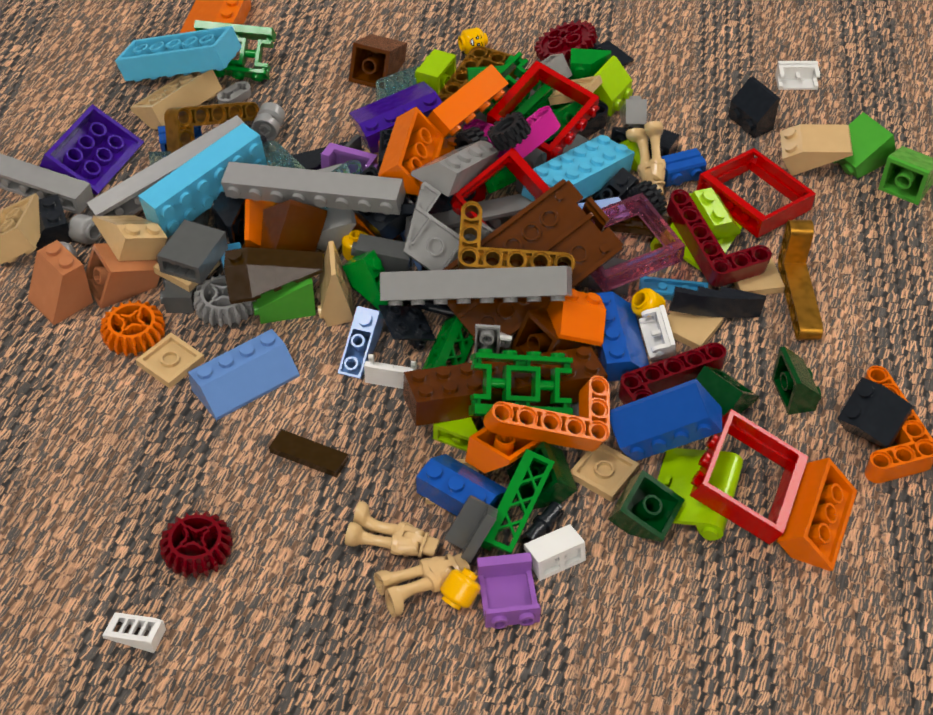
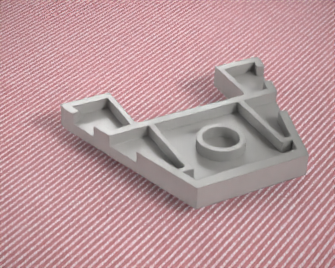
M423 181L402 252L427 270H443L458 258L459 234L428 213L441 195V192ZM483 222L481 240L494 231ZM472 234L468 241L475 240V235Z

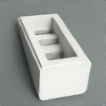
M115 612L102 636L104 639L154 653L166 628L164 621L157 618ZM118 621L122 622L123 624L121 625L119 631L114 632V629ZM128 624L132 625L129 632L124 633ZM137 627L141 628L138 634L134 635ZM146 630H149L148 635L144 636Z

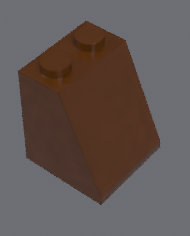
M373 34L353 42L348 81L386 90L405 62L407 43Z
M291 199L263 209L261 248L316 252L327 217V210Z
M547 308L527 311L511 345V349L516 350L517 355H526V352L529 351L544 353L583 346L588 347L591 344L558 338Z

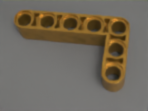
M483 46L473 47L438 94L439 98L444 102L467 84V68L485 67L491 64L493 66L504 65L505 61L512 54ZM514 69L509 75L516 79L517 76L514 74Z
M235 102L167 109L164 114L168 155L195 140L194 126L223 124L236 115L243 122L254 121L259 111L258 105L255 102Z
M468 201L462 206L458 251L459 269L514 268L510 261L518 259L522 263L520 267H535L534 262L542 261L546 266H558V263L565 262L568 266L572 267L573 272L575 259L566 252L480 247L482 207L475 201ZM472 211L475 212L478 216L471 219L468 218L465 214L467 212ZM466 234H473L476 239L467 241L464 236ZM466 256H471L475 261L472 264H466L462 259ZM495 258L499 263L492 266L486 260Z
M812 220L787 221L778 255V269L785 285L784 293L796 340H820L823 335L822 319L806 264L814 235Z

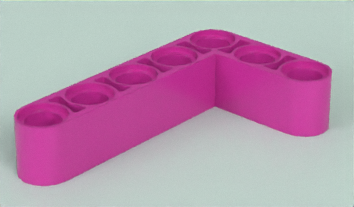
M550 106L538 109L526 119L531 127V133L527 135L526 139L522 140L521 144L517 143L516 147H514L522 158H525L561 127ZM474 119L468 125L465 124L462 130L478 127L480 131L483 130L485 133L484 137H488L487 132L490 130V126L494 125L480 119ZM488 137L489 140H487V142L493 145L492 141ZM499 150V153H498V156H497V157L500 158L501 156H503V155H504L506 152H508L509 150H507V151H506V150H504V151H500V150Z

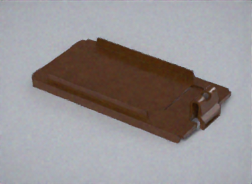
M563 178L482 239L480 247L569 253L575 259V266L572 272V288H574L619 254L624 244L609 227L603 231L610 219L591 196L584 203L583 209H581L577 203L583 199V196L569 180L566 182ZM466 256L462 259L466 264H472L475 261L471 256ZM458 258L443 270L459 269ZM495 258L486 260L492 266L499 263ZM513 259L510 261L511 265L514 267H520L522 265L521 261L518 259ZM542 261L534 262L535 267L546 266ZM565 262L557 264L558 266H568ZM541 297V302H527V298H518V302L503 303V298H494V303H480V299H471V304H457V300H448L446 305L472 335V340L475 343V324L500 325V332L512 336L519 330L528 310L547 308L551 301L550 297Z

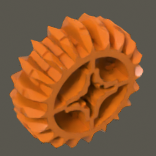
M129 300L127 304L120 302L119 307L112 306L111 312H105V318L101 319L100 332L103 342L110 351L114 350L117 355L123 352L127 357L130 353H133L135 356L140 351L145 353L148 348L150 349L158 343L165 334L166 325L163 314L156 308V305L151 306L148 301L143 304L140 300L136 303H132Z

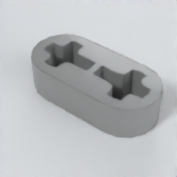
M238 81L217 94L218 104L242 102L251 96L250 84L246 81Z

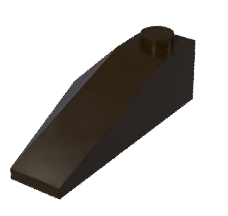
M254 247L225 251L224 272L231 304L257 300L261 298L260 294L272 289H274V292L279 291L284 284L292 281L298 283L324 271L323 252Z

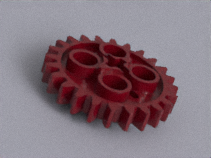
M572 20L569 24L564 22L562 26L556 25L555 29L550 28V32H544V36L539 37V41L536 42L535 51L540 61H543L550 55L563 53L568 63L571 56V48H593V44L597 43L596 39L598 36L591 22L587 23V21L581 23V20H578L574 23Z

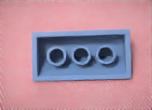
M273 329L188 372L191 390L216 421L300 376L285 343Z

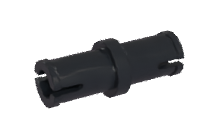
M551 502L541 515H537L533 519V524L521 535L522 542L525 544L544 534L550 533L553 528L552 525L563 515V507L557 502Z

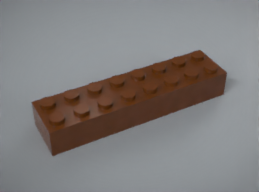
M591 346L541 353V356H550V353H565V357L573 358V363L571 364L572 374L560 375V398H572V403L579 402V391L591 377L599 375L607 380L608 374ZM482 361V364H492V378H502L503 366L513 365V363ZM462 363L404 372L403 396L415 426L469 417H480L469 416V405H471L470 395L483 394V371L471 370L472 363ZM530 365L541 367V380L551 381V369L555 367L561 368V365ZM511 372V395L531 396L532 373ZM491 388V400L481 401V404H495L502 401V388ZM540 390V402L530 403V406L543 407L560 405L550 404V391Z

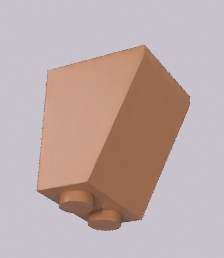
M58 240L37 251L28 294L29 302L53 325L58 324L93 303L83 264Z
M107 243L93 244L85 273L90 292L100 309L156 288L159 278H161V276L155 274L153 268L157 261H118Z

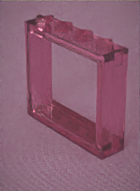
M643 193L601 208L610 219L605 227L639 215L663 245L661 248L608 269H604L602 266L591 274L603 292L610 291L683 261L685 244Z

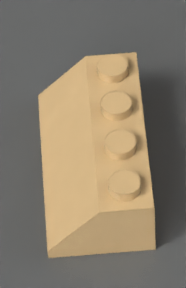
M209 70L205 73L192 72L189 75L181 74L130 107V109L151 129H158V126H165L164 114L167 109L202 105L204 101L214 99L217 96L216 93L221 91L222 87L214 70Z

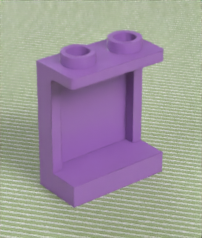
M329 143L321 153V169L344 164L346 173L360 174L370 165H373L378 170V155Z
M531 552L477 558V578L481 586L480 597L485 628L502 629L508 625L517 624L530 626L535 622H540L541 607L537 602L532 576Z

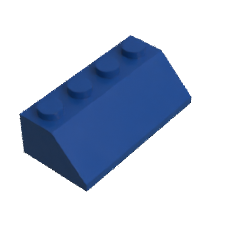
M613 291L600 292L596 294L601 297L604 303L606 318L602 346H596L599 361L608 374L607 381H620L623 374L647 366L649 362L636 314L633 313L631 304Z
M693 379L610 410V424L619 448L627 457L638 461L722 432V407L697 379Z

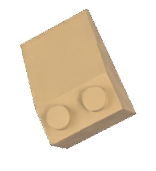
M799 124L780 131L782 159L792 176L853 155L849 125Z
M36 193L0 211L1 265L5 262L11 263L24 253L28 255L37 248L36 244L40 238L39 196Z
M135 215L93 216L92 218L118 261L157 260V255L165 246L168 238L158 223Z
M333 241L328 242L324 257V271L319 276V288L316 289L318 300L321 302V305L317 306L320 319L324 318L327 327L352 322L354 318L352 287L342 268L343 265Z

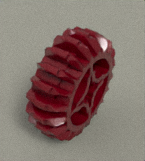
M197 510L194 515H189L185 512L184 518L175 517V524L168 523L167 530L162 531V540H160L159 544L161 557L164 559L168 569H172L176 575L182 572L185 579L190 573H193V577L196 580L199 573H204L208 577L209 570L212 569L218 572V564L226 565V558L231 557V548H233L231 530L227 527V523L224 520H220L217 514L210 516V513L206 511L203 515H200Z

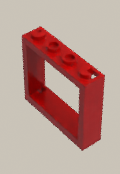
M536 60L487 113V123L493 124L495 121H500L499 118H504L506 114H510L539 81L583 105L550 144L543 142L537 147L547 154V162L561 155L566 145L572 144L576 134L585 129L588 120L596 116V112L600 108L598 106L599 96Z
M511 148L454 194L450 204L457 215H461L462 206L466 203L465 199L505 166L535 199L549 190L550 187L514 148ZM472 211L467 212L465 214L468 218L471 219L478 216L475 212Z
M755 148L701 173L696 189L697 191L712 187L725 204L733 219L757 238L782 226L788 220H793L811 210L816 196L815 192ZM751 170L792 202L765 216L723 183Z
M730 409L722 417V432L711 435L706 442L708 449L699 460L700 470L692 478L691 484L693 488L690 496L770 545L784 534L808 456ZM727 433L784 468L768 519L708 483Z

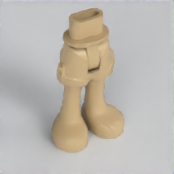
M651 121L644 124V129L632 128L627 130L626 138L638 145L640 164L637 171L642 182L647 180V182L651 181L652 185L656 184L657 190L661 189V195H663L666 161L661 158L660 138L664 128L662 122ZM649 138L651 142L652 159H650L649 154Z
M359 501L354 513L353 522H350L344 542L345 545L350 547L371 545L390 549V553L393 555H418V558H422L423 555L435 557L440 539L429 536V532L426 531L425 533L408 522L401 521L399 524H393L374 519L370 515L369 505L366 502ZM366 531L375 532V533H381V534H384V535H387V536H391V537L379 536V535H375V534L368 533V532H366Z
M462 553L454 556L446 554V556L424 558L419 561V565L400 571L380 570L374 573L376 589L381 596L385 595L386 606L391 616H400L404 610V601L415 594L429 590L433 593L440 592V587L453 569L462 571L465 567L470 570L469 563L461 558ZM421 577V579L416 580L414 582L396 586L402 582Z

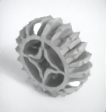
M220 273L217 277L210 275L209 280H205L202 285H197L193 295V305L198 317L202 318L204 323L209 322L212 327L218 324L220 328L224 324H228L231 328L234 322L240 325L241 319L248 320V315L253 314L252 302H256L254 300L231 304L225 275L222 276Z

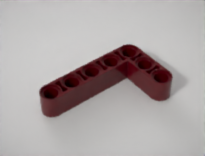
M676 189L671 193L666 210L667 214L671 217L673 224L710 285L721 287L763 274L766 271L772 257L771 250L768 247L756 245L726 255L689 193L682 189Z
M713 342L627 372L622 375L620 380L619 399L625 405L697 378L704 366L722 370L726 357V348L720 343Z

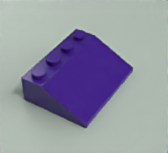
M423 81L349 112V116L370 153L374 154L379 152L380 130L393 129L398 116L417 107L428 117L443 102L436 91Z
M92 104L44 154L40 167L90 183L92 193L98 195L144 144V141Z

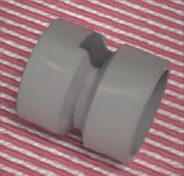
M273 102L262 104L252 123L251 129L260 136L264 135L267 141L274 140L285 120V111L281 106Z

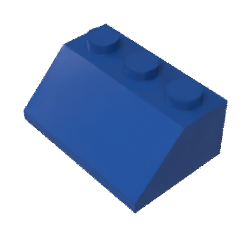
M447 454L430 458L416 476L417 493L456 516L470 495L497 509L507 488Z

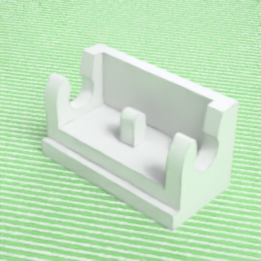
M778 61L775 73L778 90H818L817 78H820L818 61Z
M664 305L642 311L641 315L643 318L639 319V325L650 361L675 356L676 344Z
M368 354L369 361H365L364 364L365 383L403 389L404 372L416 370L417 363L416 361H411V368L375 362L373 354Z
M571 524L524 544L526 553L531 552L532 570L537 575L539 581L586 561L585 541Z

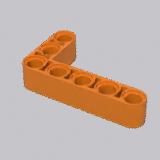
M877 365L869 367L865 376L866 379L884 385L907 401L884 367ZM913 409L895 438L898 445L874 451L870 455L864 473L869 481L883 483L925 472L932 467L933 438Z
M595 375L588 380L579 391V416L499 401L484 416L483 423L485 428L492 433L538 442L544 441L548 444L585 451H595L610 435L609 383L604 377Z

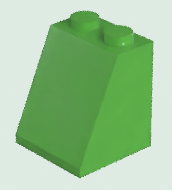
M863 112L849 124L853 155L832 163L840 164L846 174H852L858 179L886 164L888 156L896 151L894 135Z
M900 147L888 156L878 189L919 205L933 184V158L907 147Z
M312 277L298 283L292 281L281 286L282 289L276 292L272 289L260 294L261 298L257 299L256 302H252L254 316L259 315L261 324L316 315Z

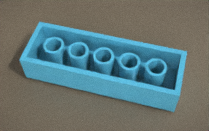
M233 26L133 40L115 62L124 80H134L135 82L147 78L153 80L162 76L173 77L177 74L189 75L192 72L205 73L215 69L221 71L227 68L228 63L236 57L237 52L241 49V44Z
M242 123L142 192L138 197L146 219L158 223L169 238L184 219L193 221L210 209L220 192H224L221 180L228 162L268 165L260 135Z
M599 135L533 168V170L550 188L563 178L566 182L569 180L583 196V199L601 190L622 168L630 172L635 152L628 149L624 144L612 141L608 136ZM523 185L521 195L531 201L536 200Z

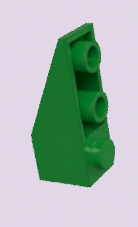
M375 250L355 256L342 266L352 287L379 311V305H388L387 301H380V272H385Z

